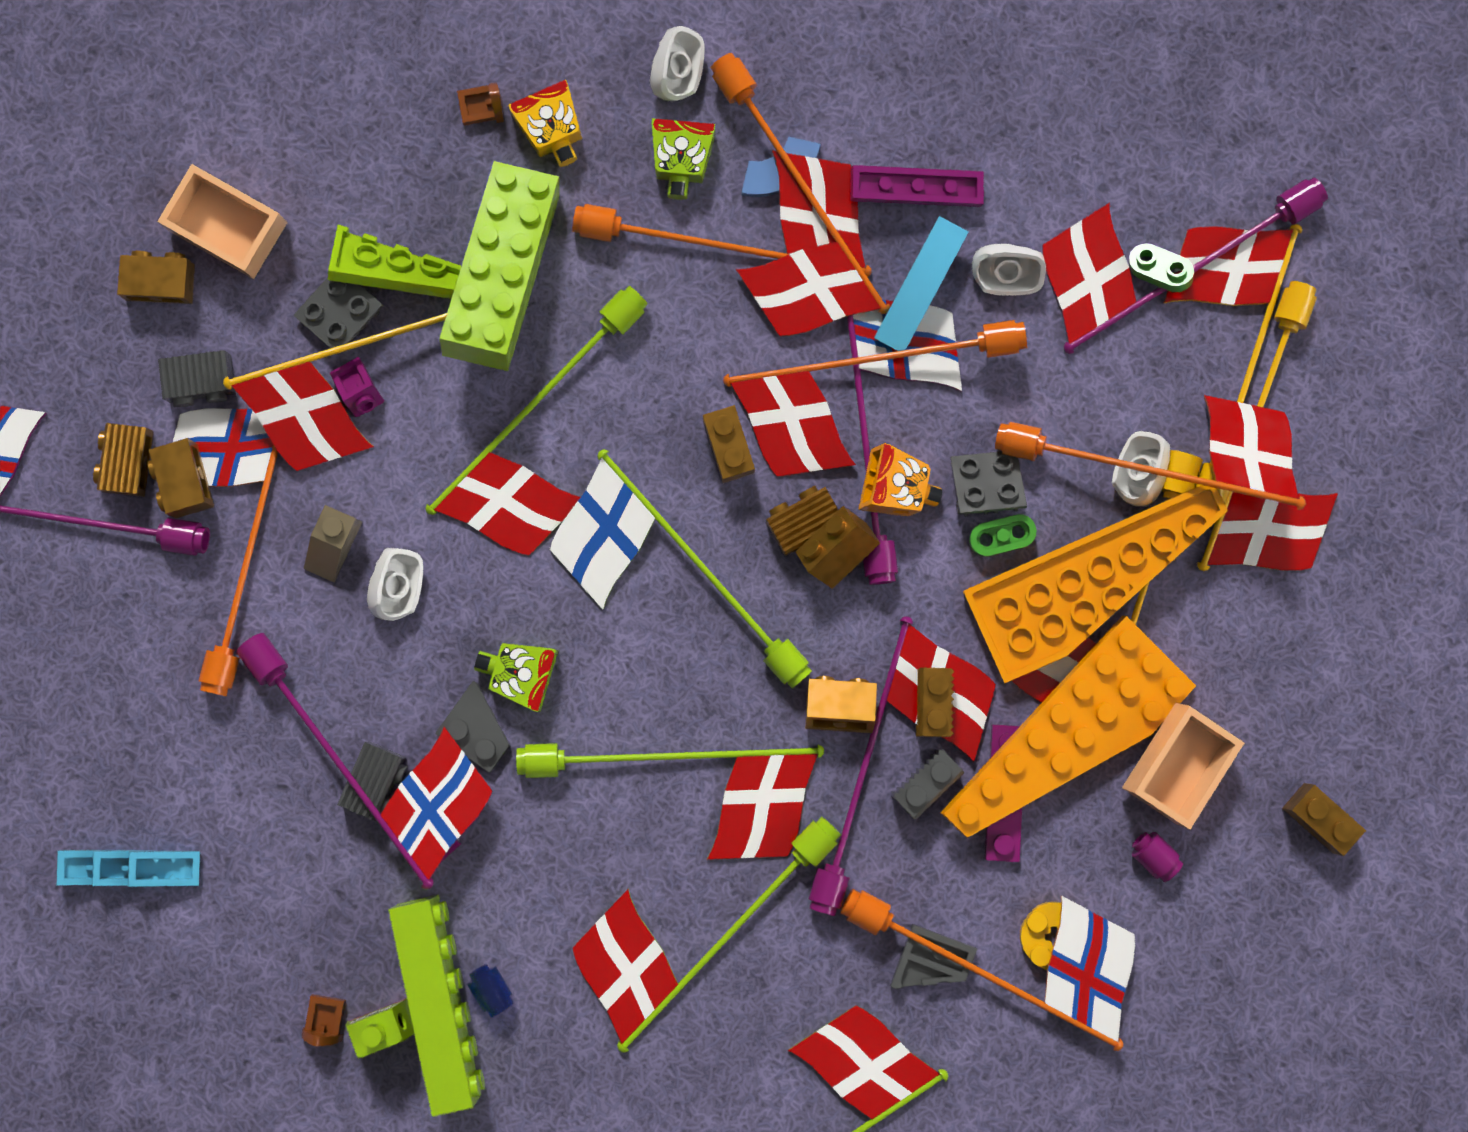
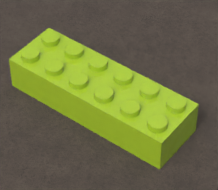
M493 162L439 338L442 356L504 371L509 370L560 195L559 176L501 162Z
M439 894L399 903L388 909L431 1115L434 1117L473 1108L481 1096V1090H485V1081L482 1070H476L474 1056H478V1048L475 1036L468 1035L466 1023L471 1022V1016L467 1001L461 1002L459 989L464 987L460 968L454 969L452 955H456L457 952L453 935H447L445 922L449 921L446 901L440 902Z

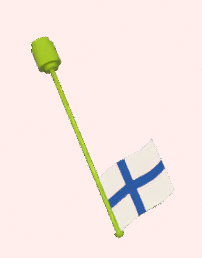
M606 449L600 450L597 457L601 461L586 491L560 524L551 544L550 550L604 610L606 600L614 584L640 551L656 519L766 643L768 647L764 650V653L768 657L763 662L783 684L787 683L793 689L812 672L807 666L808 660L789 639L782 642L778 638L773 642L607 455L609 451Z

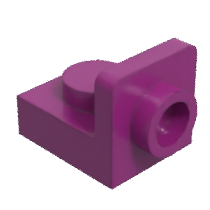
M359 356L330 372L343 402L355 417L372 411L384 402L382 395L375 387Z

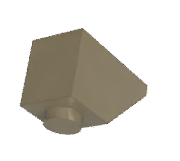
M325 505L310 537L304 569L335 583L362 521Z

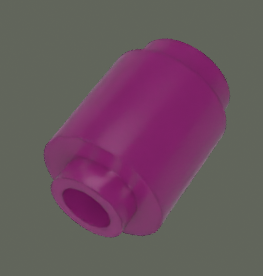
M1144 832L1132 844L1134 848L1132 856L1155 879L1160 878L1163 882H1167L1183 866V862L1179 860L1180 855L1157 832L1150 834Z

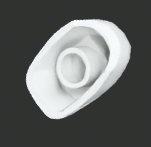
M684 26L673 27L666 31L654 56L650 77L652 91L660 99L673 102L696 93L702 76L705 51L704 41L700 34Z
M991 244L981 247L974 254L972 273L983 292L993 295H1025L1035 293L1042 288L1046 275V263L1041 252L1011 244Z
M1138 431L1129 437L1118 459L1167 470L1170 462V444L1160 435ZM1115 466L1112 485L1125 502L1133 506L1147 507L1158 498L1166 477Z
M386 548L376 562L367 593L368 608L375 617L394 621L414 613L419 601L423 579V560L418 553L399 548Z

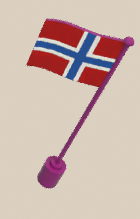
M265 633L256 634L240 645L236 653L259 685L268 684L269 686H274L277 684L422 881L423 885L421 887L423 889L432 888L434 881L431 877L448 850L480 816L491 797L492 789L444 727L431 751L400 783L380 814L282 681L286 676L285 670L288 668V664Z

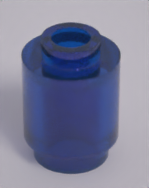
M484 964L469 974L472 980L466 985L483 1012L487 1011L490 1018L514 1004L510 997L512 992L496 966L489 969L488 965Z

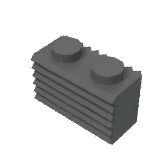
M225 350L158 359L162 399L173 403V407L194 405L193 400L206 398L207 403L227 401V395L236 394L233 387L230 390L223 385V381L227 376L229 379L234 378L232 356Z
M367 741L363 744L351 774L381 814L391 799L390 794L394 784L400 785L406 775L408 766L403 765L406 759L405 756ZM347 781L337 805L376 821L375 817Z
M935 749V754H930V759H925V763H920V768H916V773H911V777H906V782H901V787H896V791H891V796L916 820L965 772L944 750Z

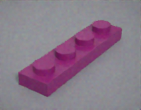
M853 165L850 177V201L981 207L984 204V171Z
M991 724L990 758L1020 726ZM1022 808L986 827L985 860L1020 862Z

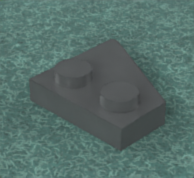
M472 681L435 733L440 737L445 727L465 755L489 773L492 772L510 747V743L499 726L479 684L475 681Z
M911 925L910 931L973 963L977 952L976 947L918 925ZM907 937L890 986L899 989L906 986H926L942 982L966 981L970 970Z

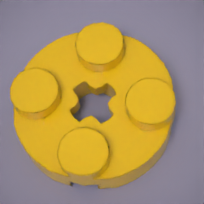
M1045 902L1037 905L1024 919L1020 928V943L1024 953L1035 965L1045 970L1048 968L1053 949L1052 942L1045 940V934L1051 933V927H1056L1058 931L1061 914L1060 902Z

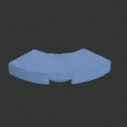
M788 137L783 149L786 153L817 158L821 144ZM772 157L764 161H749L741 195L762 197L779 193V175L775 158Z

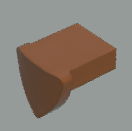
M497 82L457 91L464 126L496 120L497 123L504 122L503 101Z
M312 994L310 996L305 1028L303 1027L302 1039L312 1046H329L342 1042L344 1034H340L346 1000Z

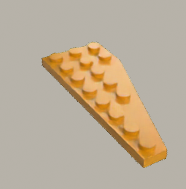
M1204 485L1198 486L964 590L965 597L1004 683L1067 657L1219 520L1228 509L1218 488Z
M1121 616L940 813L962 835L968 838L1151 736L1164 722L1174 704H1180L1196 685L1127 616Z

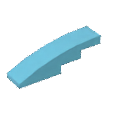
M941 216L938 217L874 337L875 339L897 351L906 350L969 231Z
M58 850L57 885L199 886L200 851Z

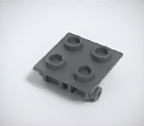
M327 277L293 316L326 345L334 348L350 343L356 336L359 337V332L367 328L366 324L375 314L380 313L379 310L384 305L361 285L330 281Z
M1002 451L950 456L958 500L956 501L957 514H963L964 517H967L968 514L983 512L984 515H987L991 511L996 514L1002 510L1013 509L1016 512L1018 509L1027 508L1017 457L1004 455Z

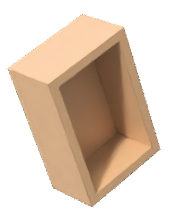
M191 164L157 221L169 232L252 279L256 277L287 224V221L278 212Z
M1175 703L1122 789L1175 824L1190 830L1243 747L1244 742L1191 706Z

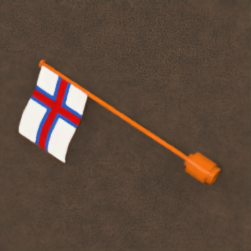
M206 408L180 414L173 442L188 438L198 444L209 487H234L263 482L222 646L215 645L213 651L206 650L198 680L202 682L200 691L227 696L228 689L233 687L240 660L239 657L233 656L235 650L228 647L278 451L252 409Z
M854 889L847 896L840 913L847 916L846 920L873 935H876L879 930L885 933L889 927L1114 1046V1051H1120L1123 1048V1041L1119 1038L1121 1006L1133 966L1135 936L1124 928L1061 896L1060 924L1048 963L1045 1000L1042 1001L892 921L894 914L889 912L891 905L863 890L858 892Z

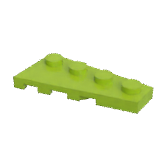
M337 225L328 268V280L452 299L461 265L428 254L420 257L412 254L407 247L396 244L393 248L378 243V237L366 233L360 237L349 233L348 227Z

